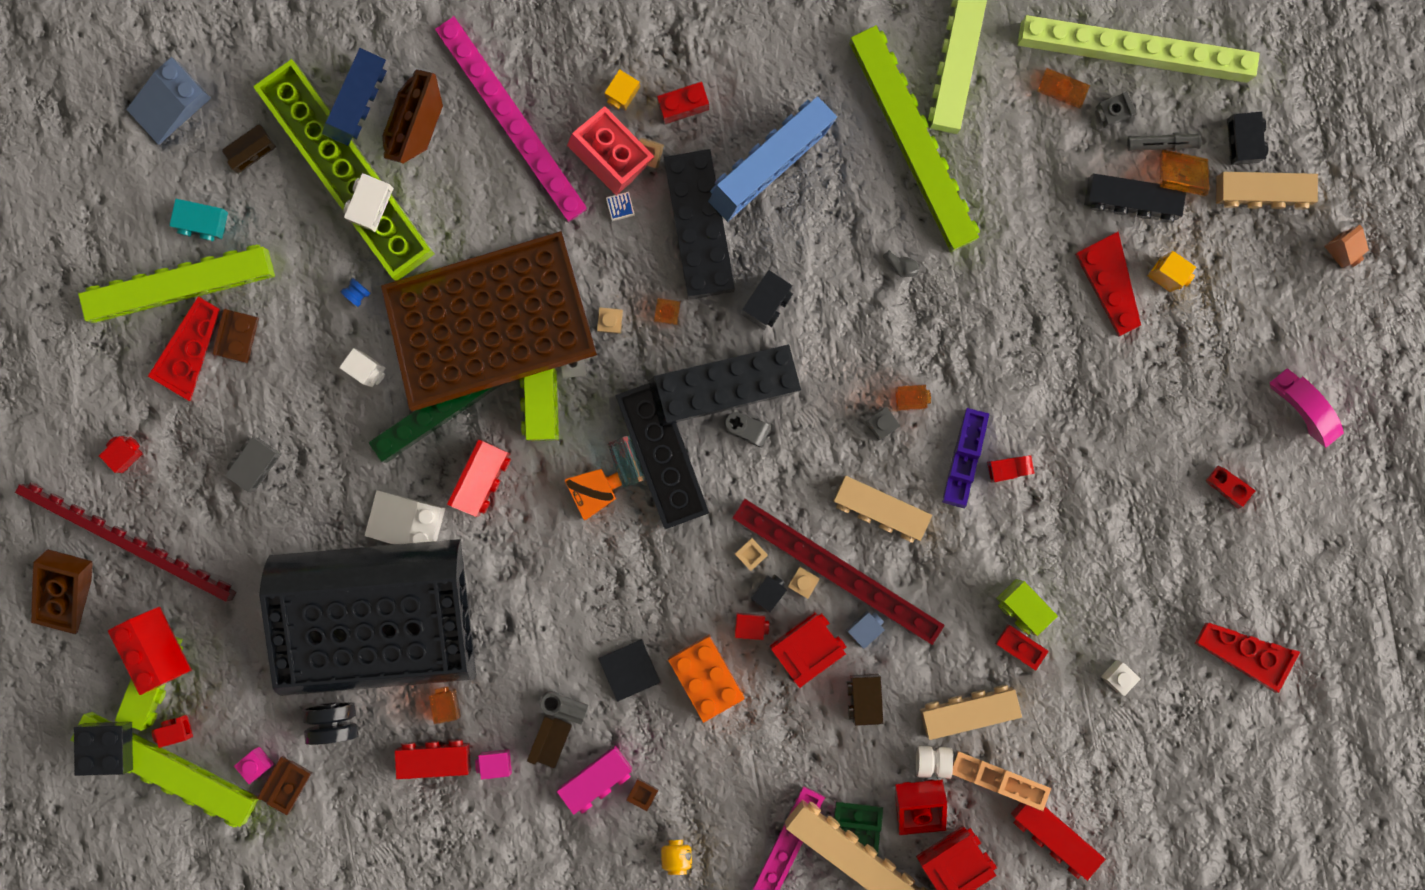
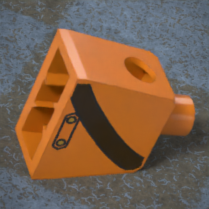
M603 469L564 480L584 521L616 500L613 489L625 484L619 471L606 477Z

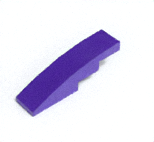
M966 408L952 457L942 503L964 509L967 506L977 462L981 456L989 413Z

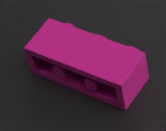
M615 745L560 786L557 793L573 815L578 811L582 814L593 806L591 802L599 797L601 800L612 791L610 787L618 783L621 785L631 777L629 773L632 771V767Z

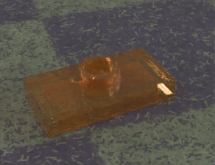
M1046 68L1037 92L1080 109L1090 85Z

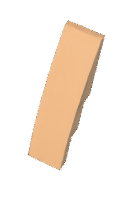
M957 751L953 762L952 775L1041 811L1044 810L1051 788Z

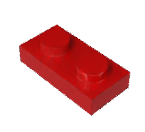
M1009 624L995 643L1035 671L1049 652Z

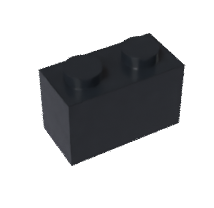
M1262 112L1238 113L1227 118L1231 165L1260 163L1265 160L1269 147L1268 143L1265 142L1266 120L1263 118Z

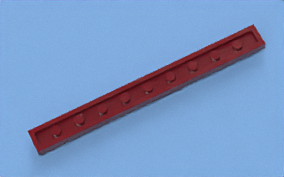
M35 483L19 484L16 489V494L225 602L232 601L236 594V591L231 589L232 585L222 580L217 582L211 579V574L204 570L197 569L195 571L191 569L188 562L179 558L174 560L168 557L169 553L158 547L153 549L147 546L148 542L142 538L135 536L133 539L126 535V530L118 526H113L112 528L106 525L105 519L96 515L91 517L85 514V509L78 505H67L63 502L64 498L53 493L48 495L42 492L43 487Z
M744 498L732 519L931 645L934 644L945 625L747 499Z

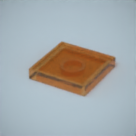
M1162 150L1160 153V187L1207 196L1209 192L1208 159Z

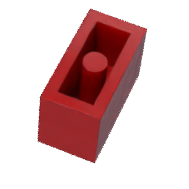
M702 82L657 96L658 105L665 124L709 110V101Z

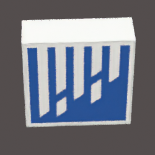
M629 192L606 197L612 221L635 216Z

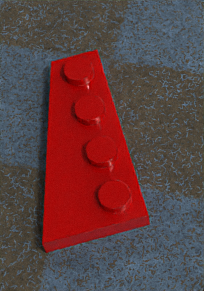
M1119 232L1077 252L1075 255L1118 337L1141 326Z
M198 296L148 377L186 400L191 401L220 308Z
M1212 623L1204 624L1194 643L1275 693L1280 692L1300 654L1299 651L1265 642L1256 637L1243 635L1237 631Z

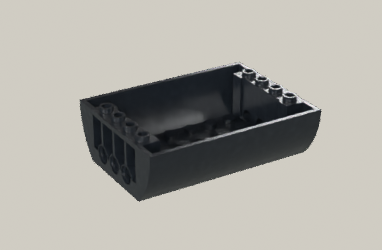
M461 539L269 555L261 577L259 597L272 688L278 695L286 696L464 681L476 678ZM417 623L420 631L418 633L409 632L407 624ZM392 625L396 633L394 635L385 634L383 626ZM343 629L347 634V638H336L334 630ZM310 632H320L322 640L318 642L313 641L310 638Z

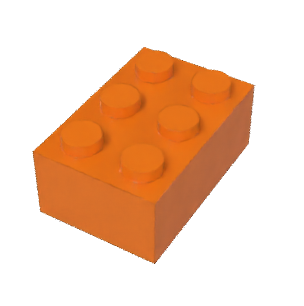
M710 634L668 658L671 667L703 723L745 700L743 692Z

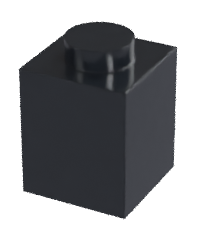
M775 574L772 578L767 575L752 594L751 599L768 612H771L787 591L783 587L786 582Z

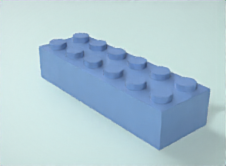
M818 96L812 102L809 100L805 101L799 107V112L795 116L791 114L783 121V126L778 131L776 129L772 130L766 136V141L762 145L758 143L749 151V156L745 160L742 158L733 165V170L728 176L724 173L715 181L716 185L710 191L712 195L708 202L727 222L826 135L837 116Z

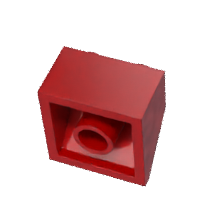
M943 779L895 784L899 835L946 831L947 799Z

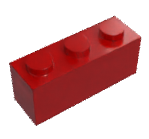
M461 739L450 740L449 744L439 745V741L425 742V746H416L415 742L402 743L401 747L395 750L396 780L468 775L471 772L470 743H463Z

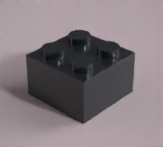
M768 270L742 309L741 315L764 330L767 326L772 328L780 315L778 309L780 306L785 308L794 294L791 292L793 285Z
M132 722L83 723L74 727L75 776L121 775L133 770Z

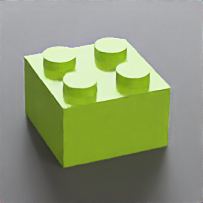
M1015 579L996 598L1000 602L998 607L1001 611L1011 618L1014 617L1016 619L1014 624L1027 635L1031 633L1038 636L1058 617L1025 581Z

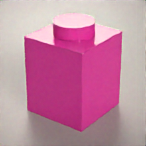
M259 746L241 759L234 767L246 782L251 784L275 764Z
M510 749L481 752L478 756L479 759L475 760L476 773H480L481 780L509 777L512 774Z

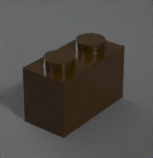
M879 674L850 675L851 681L847 682V695L852 696V705H848L849 720H853L855 726L884 724L881 676Z

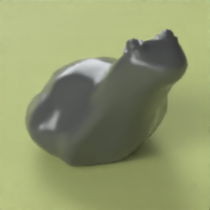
M890 250L883 254V258L891 264L900 277H913L918 274L919 264L915 260L908 257L899 258Z

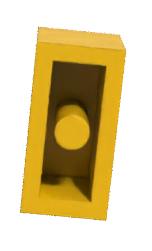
M1171 251L1159 258L1147 277L1167 291L1172 292L1176 289L1180 290L1183 286L1187 287L1195 277L1192 273L1196 266L1176 252Z

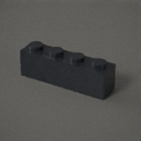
M1093 173L1088 177L1084 205L1091 206L1090 209L1094 211L1111 209L1118 215H1128L1129 212L1137 214L1138 218L1151 219V216L1160 217L1162 222L1173 223L1183 216L1187 188Z

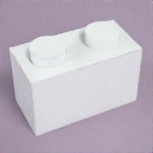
M362 173L361 178H357L353 185L354 194L351 201L348 200L343 210L344 218L351 223L376 232L394 188L388 183Z
M355 348L352 349L339 367L360 383L373 387L374 384L378 385L385 376L383 372L386 369L370 356Z

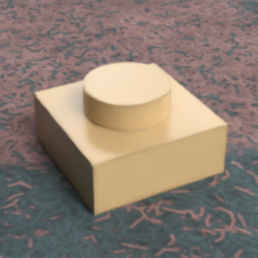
M644 138L639 139L654 155V158L647 166L658 168L664 145Z
M599 307L597 331L621 334L623 310Z
M753 538L735 553L750 571L768 556Z
M799 566L787 587L808 599L820 578Z

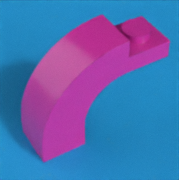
M1287 368L1269 383L1272 390L1297 410L1306 423L1309 435L1322 446L1327 448L1344 434L1340 419L1332 406L1306 378H1299Z

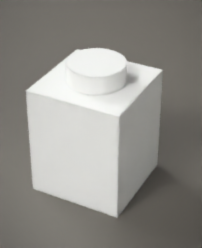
M1116 660L1101 676L1117 693L1123 696L1140 680L1126 664L1119 660Z

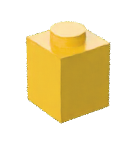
M619 69L605 91V97L608 99L607 103L617 110L621 107L626 111L640 88V82Z

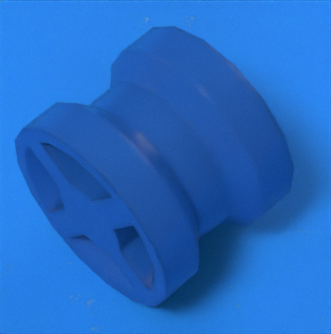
M352 278L349 281L350 285L347 288H343L340 292L354 305L359 307L361 300L364 297H368L371 293Z

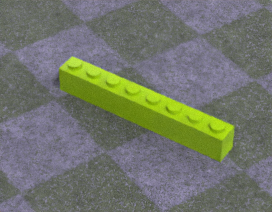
M251 245L246 247V251L238 253L237 250L223 253V257L215 258L214 256L201 258L200 263L192 264L191 262L178 264L176 269H157L153 275L138 274L132 276V280L125 282L123 280H114L109 282V286L100 288L99 285L87 287L86 292L78 293L84 319L90 323H97L273 278L275 274L269 250L263 246L260 247V245Z
M89 712L82 716L78 725L111 721L94 712ZM132 732L133 770L127 773L133 772L139 775V779L148 784L154 783L160 786L163 792L182 797L184 803L192 806L197 805L203 808V812L215 817L217 815L225 819L224 822L231 827H241L247 823L258 801V796L162 747L158 748V745ZM74 734L70 739L72 742H74Z

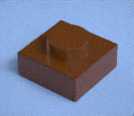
M637 778L626 801L648 811L659 789Z

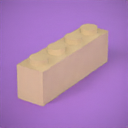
M1222 172L1216 176V204H1224V208H1237L1241 204L1247 205V208L1251 209L1262 208V205H1271V209H1284L1288 205L1294 206V209L1303 210L1309 209L1310 205L1318 202V174Z
M848 476L843 477L833 499V502L837 503V509L848 514L850 510L859 513L857 518L868 523L874 520L880 523L879 528L889 533H892L894 529L902 533L900 538L911 543L915 539L921 541L932 517L931 514Z
M1008 685L994 687V691L985 693V690L972 692L971 697L962 699V696L951 697L947 703L939 704L938 701L925 704V708L920 709L926 737L929 740L1022 718L1016 690L1012 687L1008 688Z

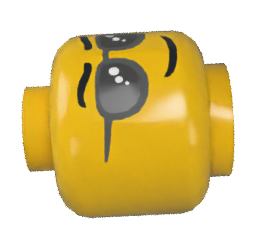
M669 840V845L661 848L662 869L668 871V875L687 874L686 870L692 867V850L690 845L683 844V840Z

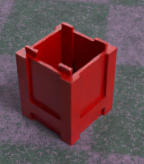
M813 612L769 645L799 688L846 655L843 649L847 646L839 636L833 637L826 627L830 623L822 613L817 615L816 612Z
M961 826L916 855L936 890H976L997 876L993 871L997 869V866L990 859L987 852L982 854L978 847L981 844L979 838L971 828L966 830L964 826Z

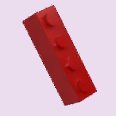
M1020 802L1011 812V815L1015 818L1013 823L1023 832L1028 829L1033 834L1031 839L1041 848L1044 845L1050 848L1052 851L1049 854L1059 863L1065 861L1069 865L1067 870L1077 879L1082 876L1088 881L1106 860L1048 808L1044 807V810L1041 811Z

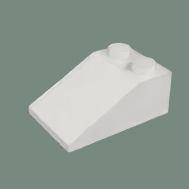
M376 490L365 536L393 545L437 541L445 507Z

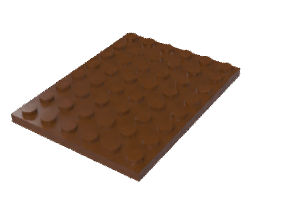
M562 231L381 285L407 402L411 412L597 355Z

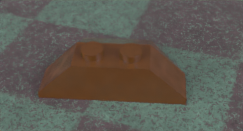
M416 69L413 76L398 91L382 135L385 159L404 164L427 150L443 107L437 78L434 73Z

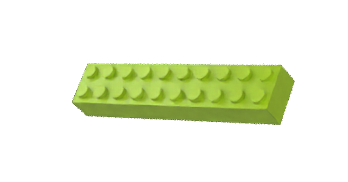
M292 59L253 86L342 210H344L346 202L348 200L351 201L354 194L353 185L357 178H361L362 173L382 181L352 139L349 146L322 134L331 110ZM392 194L376 232L352 223L395 281L402 279L435 255Z

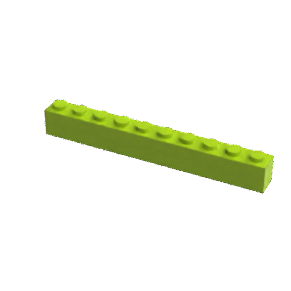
M877 25L852 36L849 45L951 253L976 241L979 238V227L975 220L971 221L968 215L970 211L968 204L964 199H960L957 192L959 191V186L954 178L951 179L947 172L949 170L948 163L944 157H940L937 151L939 148L935 137H930L927 131L929 127L925 116L923 114L920 115L916 108L918 107L917 99L913 93H909L906 87L908 82L904 73H899L896 67L898 61L892 51L889 52L886 46L888 41L885 33L882 30L879 31Z

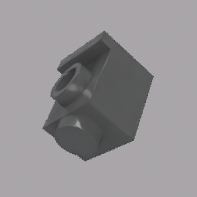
M1127 91L1100 102L1096 106L1097 110L1095 111L1098 122L1102 123L1104 128L1127 120L1136 113ZM1113 105L1116 106L1118 113L1112 111Z

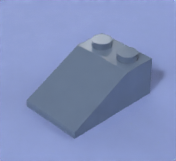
M171 57L152 74L126 110L154 141L160 145L207 103L211 97L185 68Z

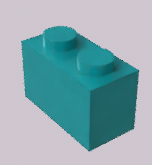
M175 198L169 226L176 229L177 234L191 237V233L199 234L200 239L214 242V238L223 239L228 212L222 208Z

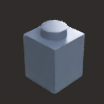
M866 611L846 630L865 649L885 630L881 626L884 621L875 612L871 615Z

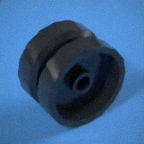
M325 703L302 709L303 723L317 725L309 727L304 731L305 744H329L357 738V724L354 722H342L356 716L355 703Z

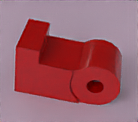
M1031 455L987 462L991 483L1035 474Z
M1217 466L1206 479V482L1212 488L1220 492L1237 509L1242 508L1256 491L1221 466Z

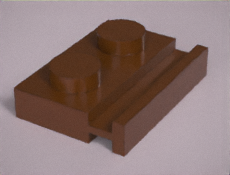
M224 309L212 354L248 363L259 318Z
M281 756L257 799L288 815L313 772L294 761L286 759L285 756Z

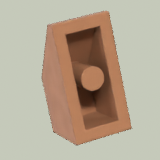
M1361 225L1341 232L1324 246L1341 268L1349 265L1352 267L1356 266L1364 260L1362 255L1369 251Z

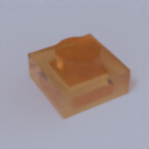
M657 298L654 322L678 325L681 301Z

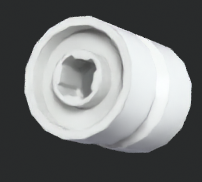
M917 746V777L930 778L935 773L936 777L951 779L953 771V751L951 747H939L934 751L931 746Z

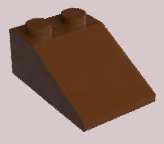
M49 549L33 562L31 623L76 635L92 581L93 561Z

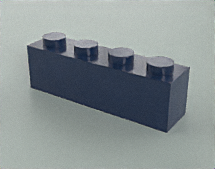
M359 48L322 131L323 135L349 146L352 138L357 140L362 126L358 125L360 119L366 120L370 107L366 105L369 100L374 101L379 90L375 85L377 82L382 83L387 70L383 69L386 62L385 59Z

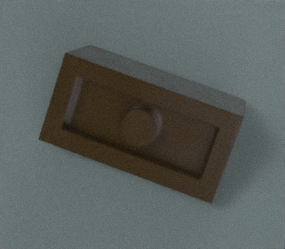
M258 124L222 149V152L228 159L227 163L230 168L239 174L274 150L276 145L264 128Z
M546 714L527 762L534 765L539 762L555 768L572 724Z

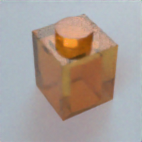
M926 385L899 386L895 388L897 411L925 410L928 408L927 404H931L930 390H926Z
M449 686L434 689L435 693L429 695L434 724L458 720L461 715L456 689L449 690Z

